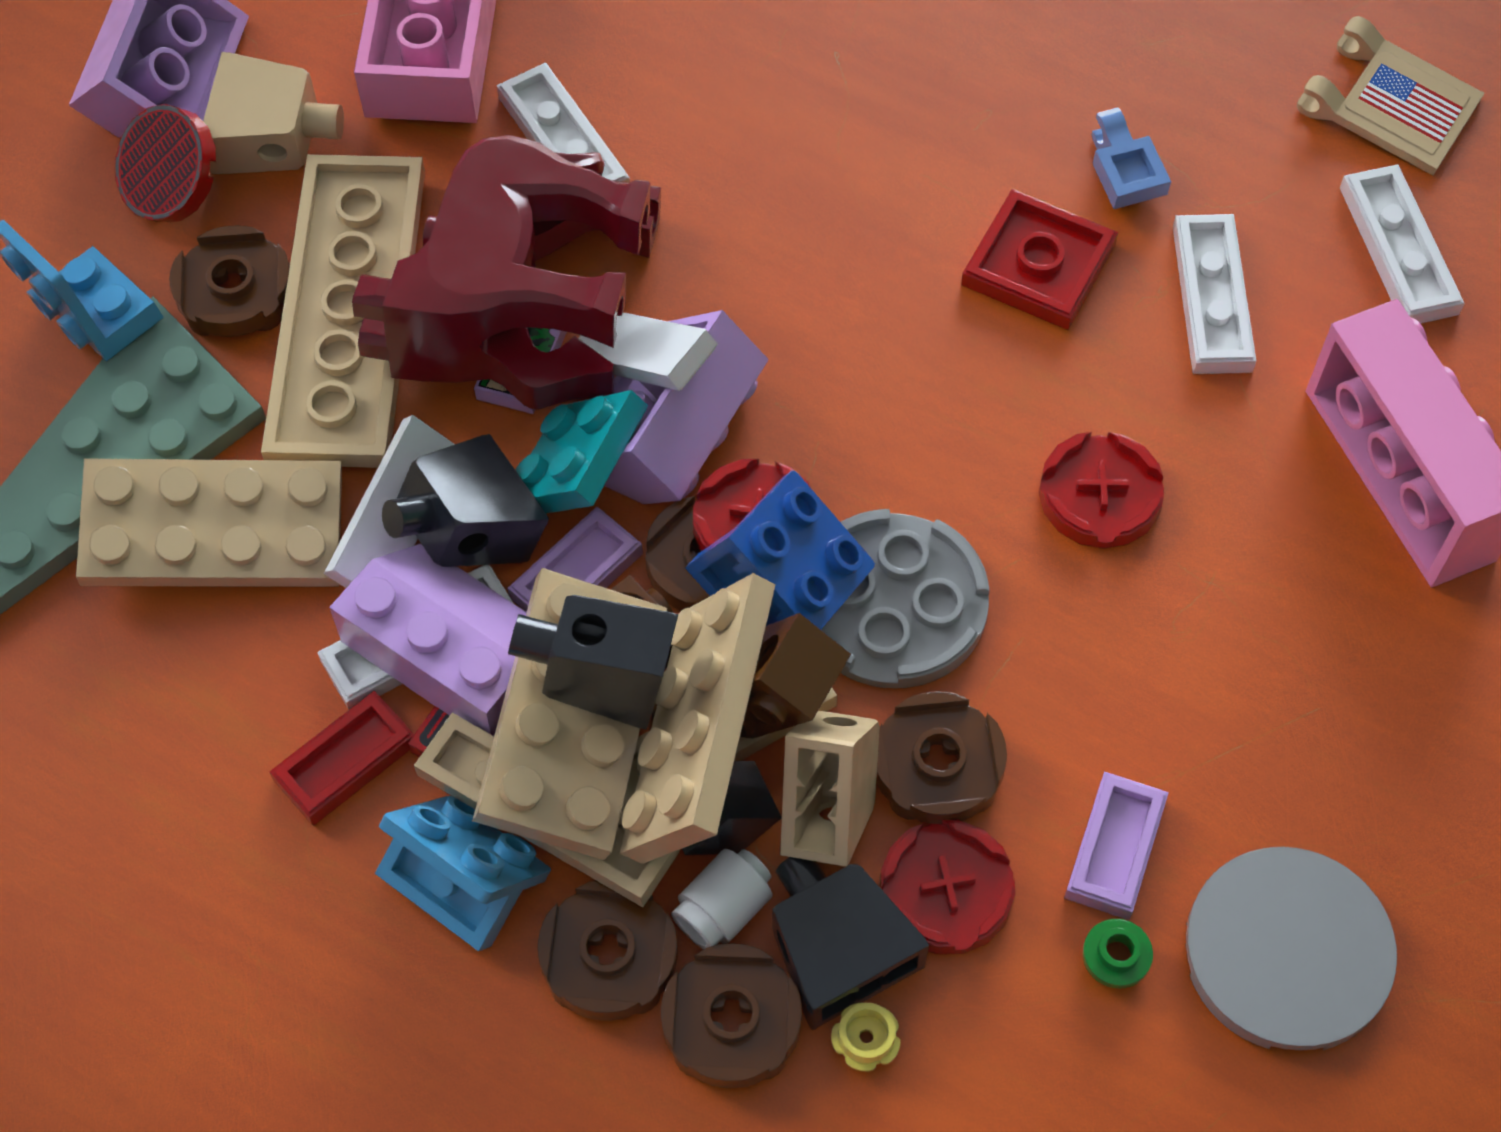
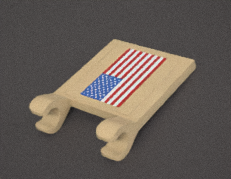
M1360 16L1351 18L1344 28V34L1337 43V50L1347 58L1370 61V63L1346 99L1330 80L1320 75L1313 76L1304 87V93L1297 102L1298 111L1310 118L1334 121L1433 176L1485 93L1385 40L1375 26L1367 19Z

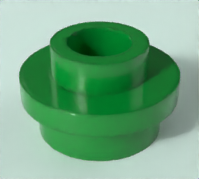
M1109 919L1098 923L1090 930L1083 945L1082 954L1086 969L1096 981L1107 987L1121 989L1134 986L1144 979L1152 965L1153 948L1149 937L1139 926L1127 920ZM1112 942L1123 943L1130 950L1131 957L1124 961L1115 960L1108 954L1106 946Z

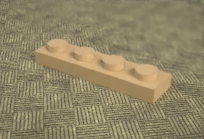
M452 712L414 764L416 773L420 778L475 809L494 736ZM621 810L612 853L605 860L521 836L641 907H644L680 852V850H677L644 864L619 854L626 830L622 826L624 810Z

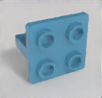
M445 796L385 813L379 828L391 836L393 840L375 874L477 951L492 946L522 890L545 882L551 871L548 865L535 857L536 850L531 844L516 835L502 833L497 828L473 822L475 809L453 796Z

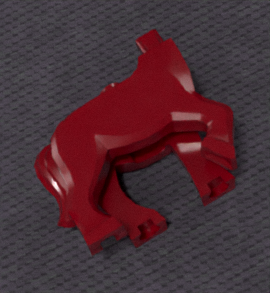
M511 135L483 138L464 152L454 168L438 215H429L426 220L423 232V247L418 253L398 260L391 279L364 274L360 275L352 299L354 317L364 318L359 330V355L389 361L391 378L444 383L491 379L504 386L524 406L530 409H543L568 400L593 399L597 396L614 394V364L576 336L561 348L550 352L539 351L532 343L528 327L555 329L578 334L614 348L617 337V316L623 315L626 304V273L606 272L603 276L597 277L574 276L538 269L535 266V261L551 254L582 234L595 230H600L606 234L618 248L650 259L660 221L661 187L650 186L648 181L634 180L630 183H625L603 177L605 163L602 160L601 154L597 152L556 153L539 142Z

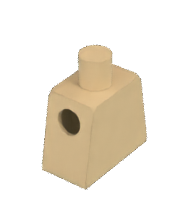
M221 52L203 120L209 127L216 147V162L210 161L211 174L298 170L305 165L311 137L341 139L344 128L343 107L338 104L317 103L310 73L303 68L230 52Z
M818 711L812 721L796 725L786 734L780 855L848 866L875 803L880 728L877 720ZM833 807L828 814V818L831 821L822 818L819 813L826 808Z

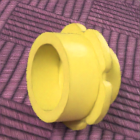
M867 1002L852 1004L841 1013L840 1023H836L833 1026L831 1034L833 1048L837 1054L844 1055L845 1062L849 1067L858 1071H872L876 1068L877 1064L887 1065L897 1056L901 1044L899 1037L896 1036L899 1024L895 1016L880 1005ZM868 1031L873 1035V1040L869 1043H864L860 1040V1034Z

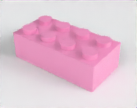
M368 0L354 70L364 117L477 123L496 0Z
M1398 299L1332 323L1305 392L1430 587H1435L1496 562L1501 555V450L1495 443L1494 434L1488 422L1476 415L1461 393L1460 384L1454 372L1442 365L1429 346L1422 325L1416 319L1410 318Z

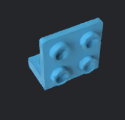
M5 220L0 221V238L6 245V247L0 250V257L22 282L27 278L30 279L28 282L32 288L26 292L29 298L48 320H52L57 315L60 316L56 320L58 326L78 349H82L89 344L105 361H108L164 318L154 301L94 246L79 257L71 260L58 272Z

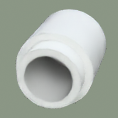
M723 849L678 895L680 904L671 913L672 918L683 933L702 949L718 945L719 943L728 944L772 898V891L767 884L772 876L767 867L751 852L742 849L736 854L731 850Z

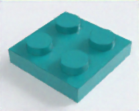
M633 390L597 396L593 399L570 404H561L545 417L540 428L543 434L532 453L525 457L515 470L546 514L594 505L649 406Z

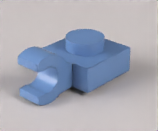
M1119 108L1097 113L1096 119L1101 129L1094 130L1091 134L1097 148L1092 164L1113 209L1167 195L1171 180L1150 136L1133 140L1124 115Z

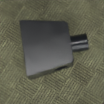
M490 434L481 435L418 457L411 463L397 498L387 500L382 508V522L389 536L400 538L416 535L433 562L442 567L528 562L549 520L543 508Z
M570 595L565 598L558 624L518 614L508 655L547 665L542 693L548 698L647 730L679 614L585 596Z
M789 857L777 867L775 872L790 897L778 903L772 909V929L787 971L798 988L802 1010L812 1030L841 1015L843 1010L850 1005L864 1002L925 968L929 949L926 939L860 865L850 864L828 877L825 876L817 861Z

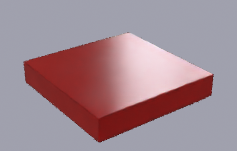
M1011 189L964 269L961 285L1069 330L1114 249L1119 232Z

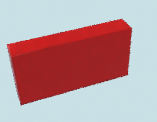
M373 691L274 767L269 773L278 787L314 826L410 750L408 743L414 736V733L382 698Z

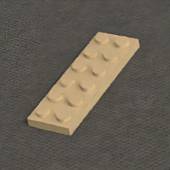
M307 154L261 448L264 460L341 461L342 467H379L392 441L399 379L391 378L389 361L359 355V330L364 318L354 317L352 299L360 275L364 274L391 279L397 261L415 254L425 178V167L422 157Z

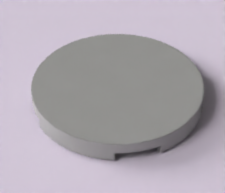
M889 509L867 511L841 521L842 525L875 563L872 571L821 629L851 653L841 674L870 686L898 689L924 685L942 678L955 670L969 657L977 646L985 628L989 608L990 590L985 568L974 548L960 533L938 519L932 522L912 515L890 513Z
M1269 847L1244 853L1230 860L1212 874L1198 893L1190 910L1186 923V951L1191 970L1190 978L1194 988L1209 1011L1223 1025L1251 1043L1267 1049L1271 1046L1291 1050H1313L1319 1048L1326 1050L1335 1047L1362 1031L1379 1012L1389 996L1397 966V946L1390 919L1377 896L1359 876L1325 855L1293 847Z

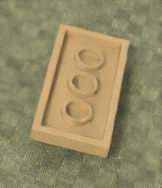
M84 459L76 570L78 583L80 586L339 587V583L326 576L324 572L340 543L341 461Z
M541 568L535 578L526 616L558 624L565 598L570 595L585 596L667 611V608ZM515 657L472 821L605 860L612 853L640 728L548 698L542 693L547 665Z
M752 573L727 588L720 589L714 595L692 607L683 609L679 613L671 642L673 646L655 701L657 708L652 728L644 738L638 753V763L642 767L635 793L628 800L622 815V826L626 830L619 854L644 864L717 835L776 584Z

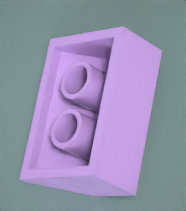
M113 0L69 106L117 137L122 136L134 117L151 106L172 105L196 113L203 121L221 52L235 54L249 15L228 0Z
M723 310L668 321L706 329L718 344L714 352L682 390L678 391L621 376L615 377L614 394L633 390L649 406L605 483V487L642 504L680 501L695 488L699 481V470L711 451L715 450L727 437L729 422L739 406L746 402L757 388L756 379L769 360Z
M422 544L372 559L329 607L341 642L448 715H451L453 712L494 736L515 656L508 655L512 633L518 614L526 616L527 612L459 567H442L434 563Z

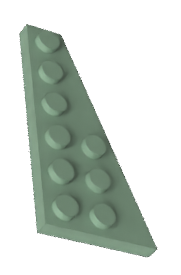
M154 296L151 297V300L154 301L164 318L108 361L104 359L100 361L0 486V614L77 559L84 459L211 460L266 420L262 406Z

